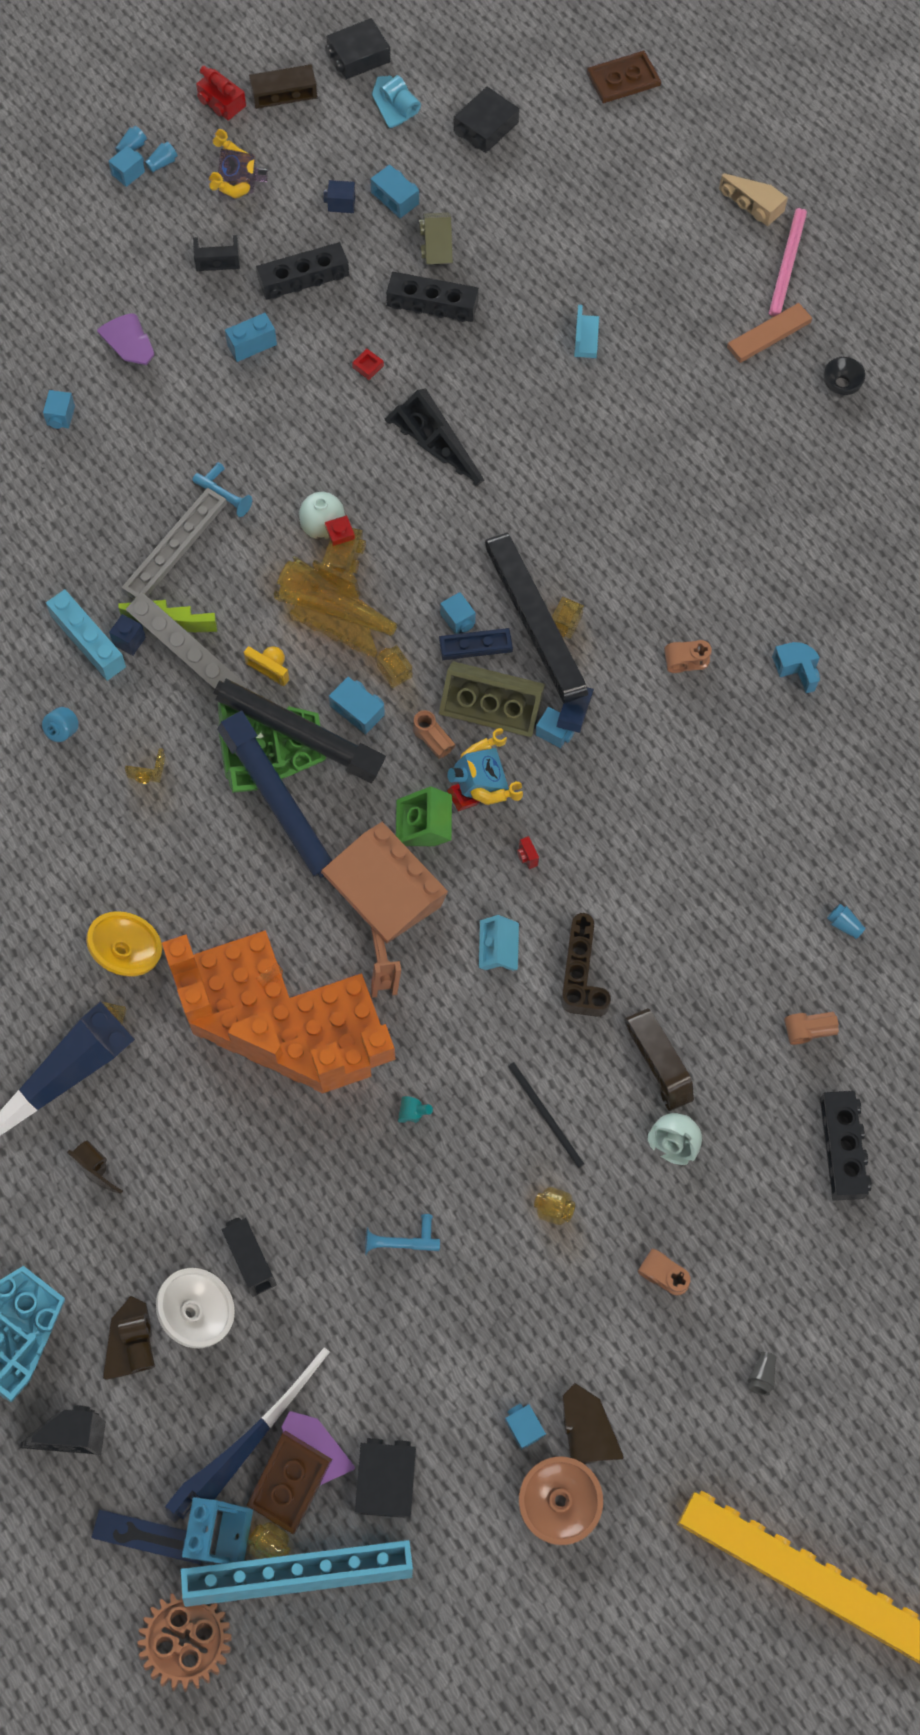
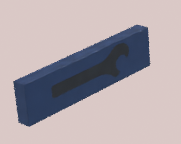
M99 1510L92 1539L199 1565L202 1563L199 1560L182 1557L187 1530Z

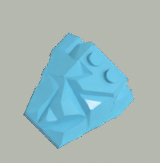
M25 1266L0 1280V1396L10 1402L31 1381L65 1302L63 1296Z

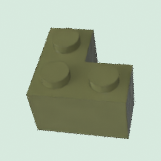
M424 213L423 219H419L420 235L425 238V245H421V258H426V264L453 263L450 213Z

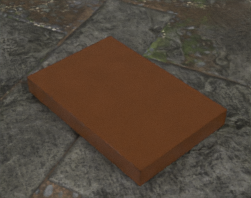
M645 50L588 67L586 72L603 104L661 86V79Z
M284 1431L246 1506L294 1535L333 1459L291 1433Z

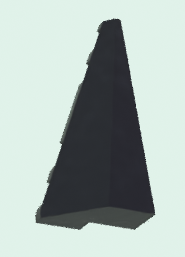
M427 389L417 390L404 404L398 405L384 419L387 423H393L399 427L402 434H409L417 440L419 446L441 462L452 465L456 468L455 472L459 475L464 474L473 480V485L477 486L485 481Z

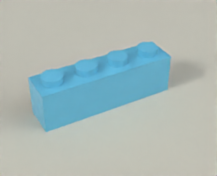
M65 589L46 602L50 616L107 681L126 668L122 653Z

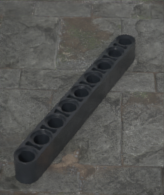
M506 532L486 539L485 547L562 702L565 704L588 696L584 678L509 533Z

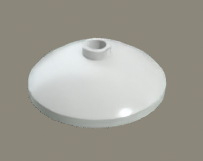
M186 1268L173 1273L163 1282L156 1298V1312L162 1328L174 1341L183 1346L199 1349L210 1347L222 1340L233 1324L235 1310L230 1291L217 1276L206 1270ZM185 1311H189L192 1318L188 1317Z

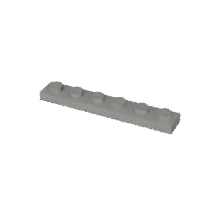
M207 488L121 587L123 593L135 599L142 591L148 597L226 506V499Z
M142 591L126 608L132 616L213 688H216L219 680L224 682L226 678L247 689L249 688L247 684Z

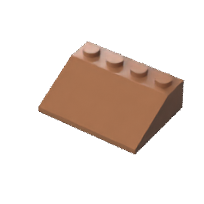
M383 822L363 833L321 871L327 880L386 944L438 910L448 893L444 886Z

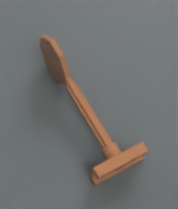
M371 927L377 963L374 964L371 982L372 998L377 997L378 990L391 989L392 996L397 995L401 975L400 961H388L385 942Z

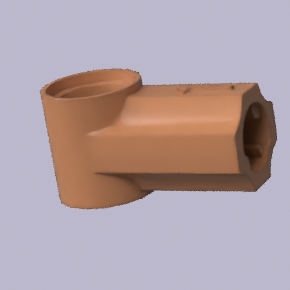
M422 710L415 715L413 724L415 736L422 739L438 759L444 758L455 748V743L438 725L433 713ZM422 722H426L430 726L427 728L420 727L419 724Z
M834 1012L809 1016L805 1013H797L784 1018L791 1045L803 1044L811 1041L813 1038L833 1036L839 1033V1023Z

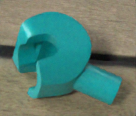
M402 1096L398 1122L405 1123L411 1121L417 1123L423 1115L432 1114L433 1107L430 1104L423 1105L417 1098Z

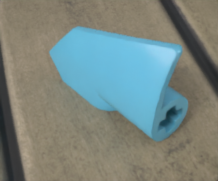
M396 75L394 78L392 76L377 77L372 96L389 128L400 125L419 112L421 108L420 101L408 90L406 83L399 75Z

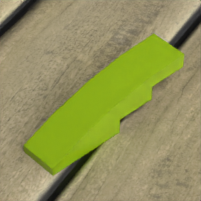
M166 600L153 601L187 632H218L215 613L192 614L190 606L168 608ZM131 603L118 604L121 615L123 614L140 623L126 610Z

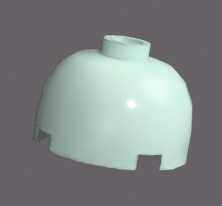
M315 492L309 495L302 502L299 510L301 528L307 535L316 539L317 537L329 539L325 522L345 516L344 507L340 500L327 492Z
M670 1113L660 1117L648 1133V1142L653 1150L657 1148L666 1153L660 1157L673 1164L686 1165L689 1160L693 1162L696 1159L702 1144V1133L698 1125L689 1116Z

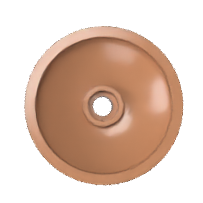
M552 1457L535 1465L524 1478L519 1493V1508L526 1526L535 1536L551 1544L568 1545L584 1539L594 1530L603 1510V1493L597 1477L586 1465L573 1458ZM558 1495L564 1496L566 1500L565 1504L561 1507L555 1503V1498Z

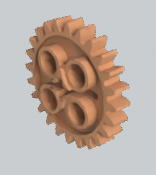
M171 1594V1603L167 1604L163 1599H160V1610L154 1607L150 1608L153 1618H143V1622L148 1628L139 1629V1635L145 1637V1639L138 1641L137 1644L139 1648L146 1650L139 1654L140 1660L148 1659L143 1665L144 1670L147 1671L153 1668L151 1679L154 1680L161 1676L160 1684L162 1687L168 1681H171L172 1691H175L178 1683H182L185 1692L188 1689L189 1683L193 1682L195 1688L199 1689V1679L203 1678L205 1682L210 1683V1672L216 1675L220 1674L217 1663L226 1665V1659L222 1656V1653H230L231 1649L224 1643L231 1641L232 1638L231 1634L223 1632L230 1628V1623H221L225 1618V1612L215 1613L218 1603H214L210 1607L207 1606L208 1604L185 1607L182 1595L181 1600H177L174 1594ZM175 1616H185L187 1618L185 1625L182 1627L172 1625L171 1621ZM166 1628L174 1635L163 1633L162 1629ZM202 1628H208L212 1631V1636L207 1640H200L196 1636L197 1632ZM186 1635L189 1636L191 1644L185 1643L183 1646H180L179 1638L184 1639ZM170 1642L173 1648L169 1653L161 1654L157 1651L159 1644ZM194 1646L203 1649L205 1648L208 1650V1652L206 1654H203ZM188 1655H195L198 1658V1663L194 1667L189 1668L183 1665V1659Z

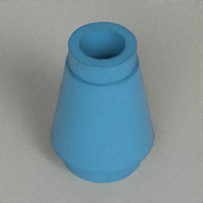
M139 127L129 128L115 147V150L119 153L128 146L135 151L145 145L144 142L147 140V137Z
M167 141L157 147L148 160L145 161V164L153 173L175 162L178 154Z
M838 904L827 917L831 922L830 925L853 936L855 939L866 929L847 905L844 907Z

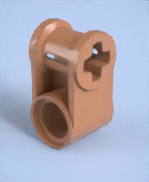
M704 640L667 644L664 647L668 672L681 673L705 669L710 663L712 651L710 644Z
M656 1249L650 1250L637 1271L651 1283L660 1286L675 1296L684 1294L690 1284L688 1271ZM680 1276L683 1278L682 1284L676 1287L673 1285V1278L677 1279Z

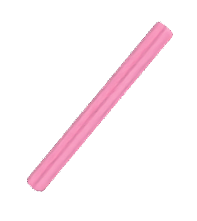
M797 208L795 210L769 310L770 316H776L782 311L807 214L805 209Z

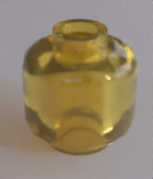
M548 1187L543 1193L537 1194L534 1208H537V1215L541 1220L562 1225L566 1221L569 1222L575 1211V1202L572 1200L570 1193Z
M267 1522L264 1525L258 1524L247 1541L250 1545L249 1552L256 1559L288 1556L291 1550L287 1546L289 1534L272 1522Z

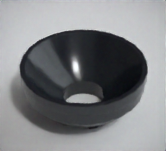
M837 357L826 365L824 382L836 394L851 395L862 387L866 374L863 366L857 360L850 357ZM839 378L846 379L849 385L840 387L837 385L836 380Z

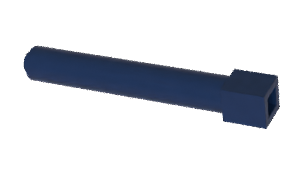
M243 711L221 721L217 728L218 732L231 753H236L309 871L313 877L319 876L320 879L325 877L321 871L333 860L256 740L258 735Z

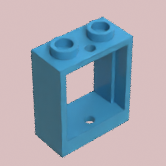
M193 1497L182 1557L213 1564L244 1561L253 1509L217 1500ZM217 1511L223 1512L216 1553L212 1555L209 1553Z

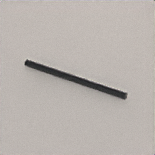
M514 1062L508 1066L579 1169L584 1165V1162Z

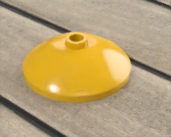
M115 911L102 914L92 922L87 932L86 943L93 959L104 969L118 975H143L157 965L162 954L161 939L153 926L143 918L128 912Z

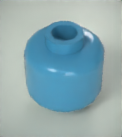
M66 707L54 709L42 721L44 734L54 742L67 740L76 733L79 725L77 716Z

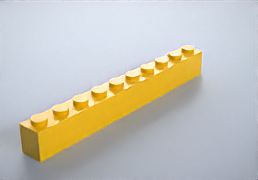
M700 1491L699 1494L696 1492L691 1494L677 1523L678 1526L920 1664L919 1614L906 1607L900 1610L892 1605L893 1600L880 1592H877L876 1595L866 1590L867 1585L853 1577L851 1581L841 1576L842 1571L834 1565L826 1563L824 1566L815 1561L816 1556L803 1548L799 1552L790 1547L791 1541L779 1534H775V1537L764 1532L766 1527L752 1519L749 1523L739 1517L741 1513L728 1505H725L724 1508L714 1503L716 1499L706 1492Z

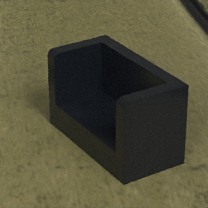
M233 235V246L200 248L198 237H193L196 272L240 269L237 235Z

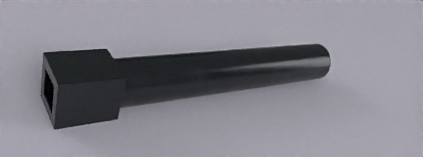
M227 678L224 682L219 680L213 694L217 695L216 701L237 712L243 711L245 716L347 767L345 771L371 784L377 777L386 758V755L362 743L356 745Z

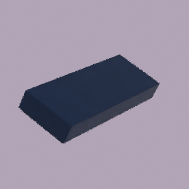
M510 628L439 636L442 660L513 652Z
M587 687L588 696L563 704L556 727L580 733L594 689Z

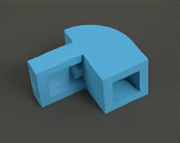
M799 642L776 646L772 658L779 677L798 673L805 693L814 692L820 681V675L816 668L820 659L817 652L812 647Z

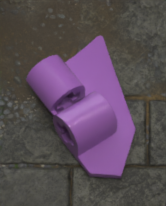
M130 313L115 318L97 330L98 334L124 361L147 365L155 355L146 333L144 334L136 314Z
M289 1411L281 1426L282 1432L287 1431L333 1459L320 1486L355 1469V1466L318 1419Z

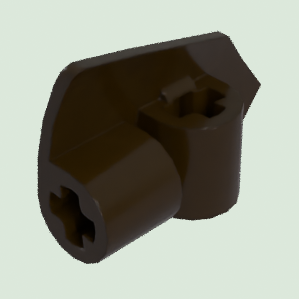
M88 1140L82 1142L73 1151H67L70 1158L94 1183L115 1193L121 1194L123 1190L102 1177L107 1168V1158Z
M130 1296L111 1318L103 1379L105 1380L135 1374L155 1367L150 1343L152 1328L147 1303Z
M574 1383L562 1395L565 1433L568 1435L570 1458L578 1460L583 1464L595 1463L596 1461L622 1460L624 1455L601 1400Z

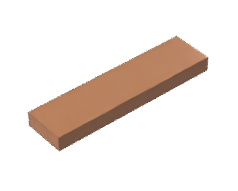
M797 303L728 343L727 349L739 363H742L810 324L812 317L800 303Z

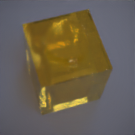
M563 596L552 618L561 636L571 639L583 616L584 605Z
M397 645L391 649L386 648L382 650L377 656V668L392 689L413 677L412 665Z

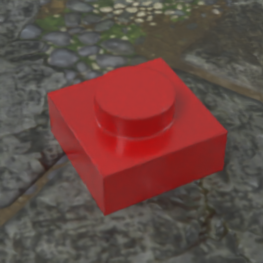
M366 349L352 362V368L368 380L384 367V361L369 349Z
M347 515L325 522V528L333 546L355 539V534Z
M459 784L453 785L447 790L452 795V801L457 811L476 806L480 803L473 797L464 796Z
M527 836L520 839L517 854L521 863L526 862L529 869L538 866L539 855L530 837Z

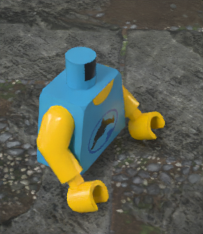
M501 728L496 729L493 732V737L489 740L485 738L466 749L461 754L460 760L455 764L454 768H450L447 774L449 782L459 783L464 796L473 797L485 805L507 801L508 797L514 801H519L523 797V791L514 792L522 788L520 782L515 781L508 787L497 749L492 748L493 745L501 747L507 742V737L502 740L496 738V736L503 733L504 730Z

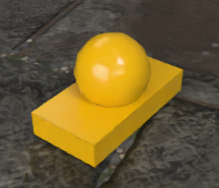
M249 646L246 648L244 657L248 666L281 686H285L288 683V669L282 666L285 661V655L279 647H267L262 654Z

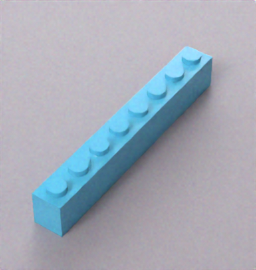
M410 1540L181 1569L182 1599L184 1606L189 1607L412 1578L413 1566Z

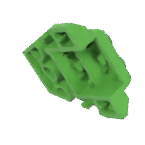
M218 702L220 723L238 713L236 710ZM290 706L286 708L320 726L318 713ZM246 716L258 735L256 740L281 779L326 760L324 755ZM219 733L225 777L229 780L232 793L258 790L236 753H231Z

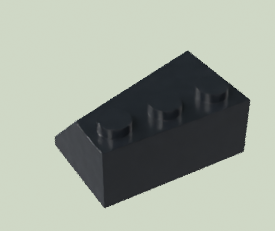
M74 1405L73 1410H63L49 1418L20 1442L19 1448L101 1455L106 1421L99 1416V1413H95V1410L90 1409L91 1407Z

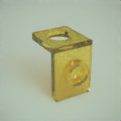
M163 748L158 750L154 769L126 765L125 772L127 778L135 779L137 782L145 784L149 783V781L160 783L166 758Z

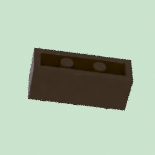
M312 64L249 75L255 109L318 99L317 84Z

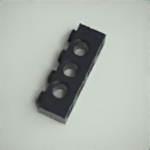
M337 242L257 265L256 271L264 297L268 300L279 298L288 293L300 292L309 287L321 286L333 280H342L349 276V262L341 243Z
M394 271L391 273L386 291V303L389 307L397 310H410L418 314H431L439 318H453L461 322H473L479 299V287Z
M855 1091L824 1092L820 1097L832 1201L864 1199L869 1194V1191H871L872 1184L869 1175H866L865 1165H868L867 1150H863L862 1146L865 1131L863 1124L859 1123L858 1114H861L860 1099H856ZM843 1115L847 1117L849 1124H841L837 1116ZM842 1140L848 1141L852 1145V1150L847 1151L843 1149L840 1142ZM844 1166L852 1167L856 1175L854 1177L848 1176L844 1172Z

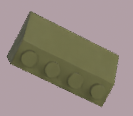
M453 661L447 670L439 715L496 729L501 728L504 731L532 737L546 684Z

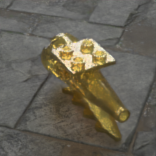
M293 556L294 562L289 560L278 578L277 584L280 585L279 592L274 590V599L295 606L294 610L291 609L289 613L293 621L301 622L310 629L322 632L331 639L342 642L356 651L376 657L377 650L369 629L392 637L398 624L359 599L361 594L358 582L353 574L347 571L341 573L326 561L320 563L314 560L312 568L300 560V558Z

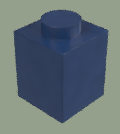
M329 180L328 189H324L323 196L324 203L328 205V212L354 213L356 198L355 182Z
M123 614L109 632L115 647L132 656L146 638L142 624Z

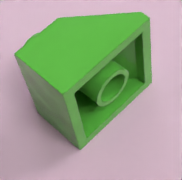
M430 786L397 799L396 837L405 846H437L451 841L452 795Z

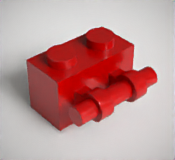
M206 66L200 68V73L204 77L196 83L199 101L204 105L207 104L218 116H222L229 121L246 107L245 92L217 70L207 68Z

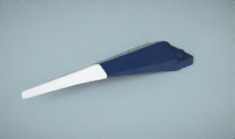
M101 1000L77 1021L41 1065L1 1109L0 1136L113 1060L135 1040Z
M324 1347L290 1389L255 1425L205 1468L182 1484L165 1506L169 1519L174 1523H177L180 1518L185 1520L190 1514L193 1497L210 1500L216 1499L330 1351Z

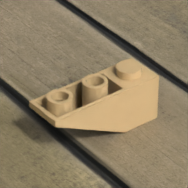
M723 174L721 177L719 190L723 195L730 197L741 209L747 210L757 221L762 222L766 226H769L785 211L788 197L772 185L728 174Z

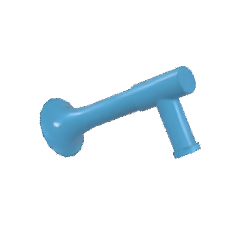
M217 462L205 477L199 473L194 475V483L204 489L209 488L234 505L237 509L238 517H243L250 510L252 505V497L250 495L244 498L235 496L213 482L225 470L221 463Z
M421 1215V1238L381 1237L372 1234L367 1227L365 1255L372 1249L382 1247L439 1251L440 1239H431L433 1215Z

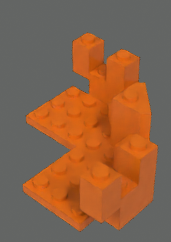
M266 930L196 954L192 952L187 935L162 942L185 1015L194 1035L205 1038L233 1053L240 1054L259 1065L275 1070L296 1082L310 1086L320 1093H326L372 1077L371 1068L395 1060V1048L386 1024L382 1026L380 1024L362 973L289 998Z

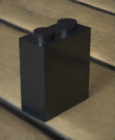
M372 18L326 35V54L334 60L337 72L342 73L345 80L391 62L390 46Z
M486 86L454 116V132L458 137L470 142L474 148L487 153L519 123L520 108Z
M238 1217L225 1224L226 1227L221 1230L252 1297L277 1286L247 1218L241 1220Z
M367 1438V1443H360L355 1514L411 1518L416 1447L411 1446L410 1441L395 1440L394 1445L383 1444V1439Z

